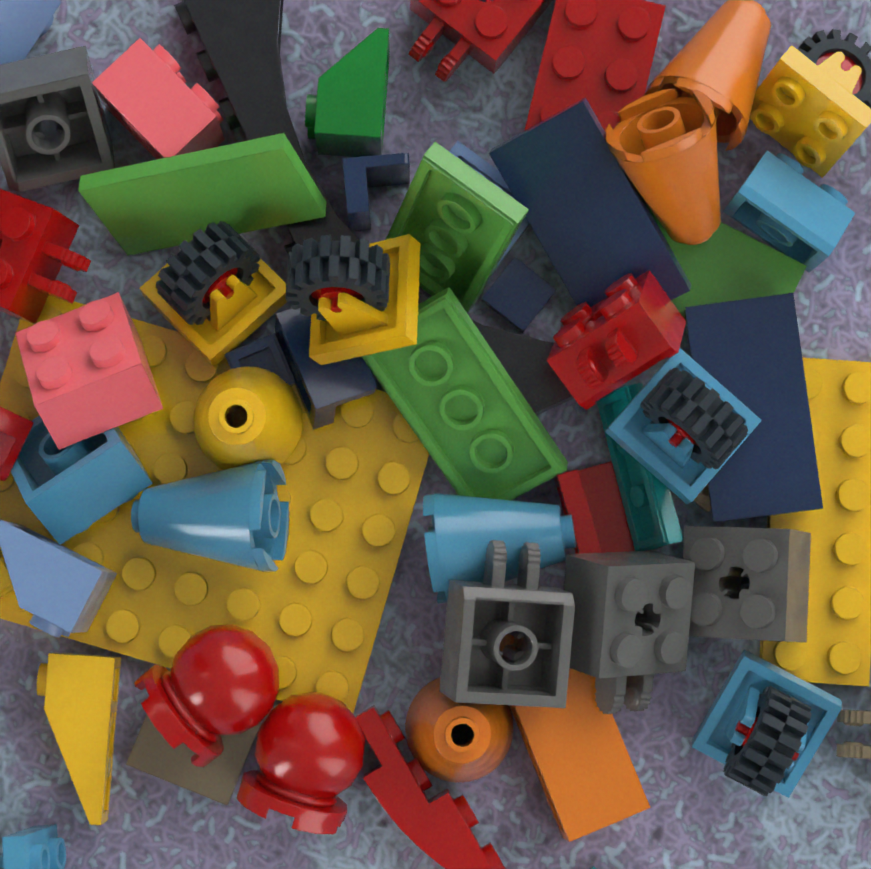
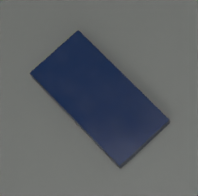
M586 97L491 149L489 152L490 157L515 200L529 209L525 217L577 306L584 302H587L590 307L594 306L607 297L604 293L605 290L616 280L629 273H632L634 278H637L648 270L651 271L671 300L691 290L692 285L642 196L610 152L606 142V132Z
M794 293L685 307L691 358L762 420L708 483L713 523L823 509Z

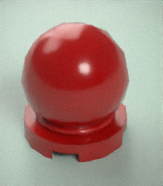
M233 624L212 625L193 634L175 654L171 671L164 666L155 664L138 677L134 684L140 690L146 688L149 697L141 702V705L155 728L168 744L175 749L184 743L190 750L196 753L191 757V763L197 767L204 768L222 754L224 746L221 735H240L259 725L271 711L279 690V669L270 647L254 632Z
M317 692L291 695L279 703L268 713L258 729L255 756L260 770L244 772L236 799L243 807L265 819L269 808L281 814L294 817L292 829L314 834H335L337 828L341 827L342 822L345 820L348 811L347 804L337 795L352 786L363 766L365 737L357 718L344 702Z

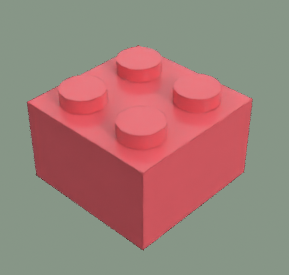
M139 38L92 82L107 110L156 160L218 147L225 140L220 127V123L224 119L217 111L219 108L218 104L198 83L191 89L185 84L187 81L179 72L182 68L166 49L158 44L152 50Z
M119 292L100 300L91 301L82 307L49 320L40 321L31 327L15 333L34 406L58 450L163 409L140 335Z

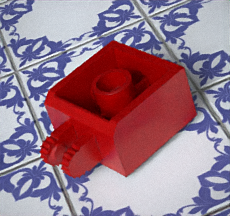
M410 0V10L429 25L418 37L408 55L417 62L421 61L422 58L431 52L438 39L444 35L455 46L438 64L435 75L439 79L446 82L468 55L494 74L553 0H486V2L480 0Z
M0 189V311L31 324H36L49 295L73 304L78 293L70 285L56 280L61 266L63 265L77 272H87L91 260L69 250L80 225L54 208Z
M650 270L637 278H634L632 273L624 275L605 290L604 293L607 295L605 299L592 307L587 302L581 303L565 314L560 320L563 326L553 336L555 342L547 362L578 405L586 410L594 406L599 399L666 357L670 358L679 352L686 320Z

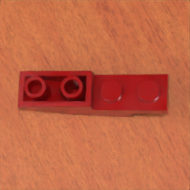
M375 705L356 715L355 717L364 736L380 762V765L366 772L363 775V779L379 804L396 825L423 852L445 869H506L491 842L481 847L470 829L477 825L479 821L463 794L453 799L447 788L428 799L424 791L433 785L417 758L409 762L406 761L397 745L398 742L405 739V736L390 710L380 715Z

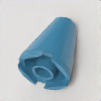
M263 460L262 462L258 461L146 488L143 490L140 499H136L132 505L131 523L133 530L140 532L143 542L262 572H276L278 567L273 560L284 559L289 535V501H279L277 485H287L285 474L280 463L277 461Z
M440 493L427 494L423 497V516L431 515L433 527H429L428 532H424L431 584L433 592H438L436 600L438 604L447 603L449 580L483 582L486 549L491 540H500L505 543L507 551L505 582L518 578L519 555L525 542L538 543L541 555L540 569L565 561L566 549L576 548L572 515L561 516L559 505Z

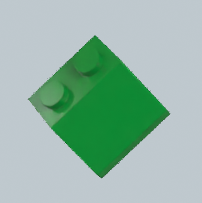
M377 28L318 78L317 95L307 94L305 127H308V139L316 140L318 155L344 157L382 155L390 60L389 28Z

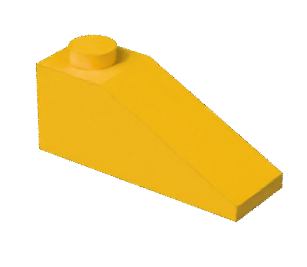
M59 652L49 653L48 663H40L38 669L37 695L45 696L44 711L89 824L102 825L108 821L121 657Z

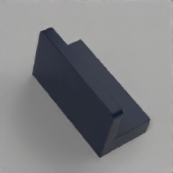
M409 153L342 158L347 214L351 231L371 230L368 188L410 184Z
M291 308L276 313L275 334L296 382L295 387L314 430L334 423L336 406L373 394L376 390V382L369 366L362 357L320 365L309 357L311 315L308 317L300 314V309L293 310Z

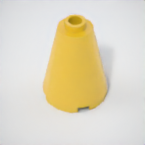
M245 366L225 371L207 384L196 403L193 424L195 436L201 450L211 462L224 470L258 461L262 462L263 460H275L281 465L292 454L302 434L303 418L299 400L288 383L269 370ZM240 407H244L247 412V421L243 426L234 428L233 416Z

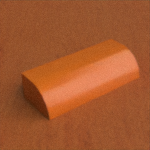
M510 634L505 635L500 642L499 650L503 652L504 646L513 645L514 636ZM569 668L566 708L509 705L561 836L568 842L651 808L613 714H603V711H599V707H596V696L594 694L596 693V677Z

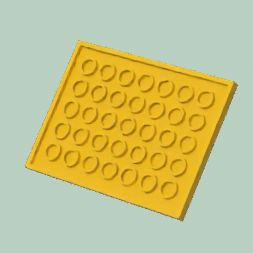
M49 295L37 323L49 320L86 304L75 301L71 304ZM131 318L140 335L163 409L118 426L137 454L153 483L147 488L223 470L211 462L201 450L195 436L193 421L195 406L203 389L215 377L231 369L226 357L213 367L178 331ZM20 319L16 332L31 327L34 324ZM15 334L0 382V407L32 421L39 416V413L34 406ZM293 385L291 388L295 392L302 409V434L292 454L281 464L287 485H277L279 501H289V535L286 553L283 560H273L278 570L276 572H262L144 543L140 532H135L131 523L132 505L136 499H140L142 490L132 500L121 504L92 523L88 529L74 535L61 544L117 573L88 632L70 633L69 637L65 638L171 668L175 654L193 634L212 625L233 624L254 632L270 647L279 669V690L276 700L284 701L291 695L317 692L344 702L354 714L429 458L428 451L389 395L384 391L376 389L373 394L336 406L334 423L313 430L295 385ZM240 407L233 416L234 428L243 426L247 421V412L244 407ZM10 472L6 481L0 480V520L21 524L57 542L27 506ZM14 590L0 598V619L38 629L29 623L33 614L19 607Z

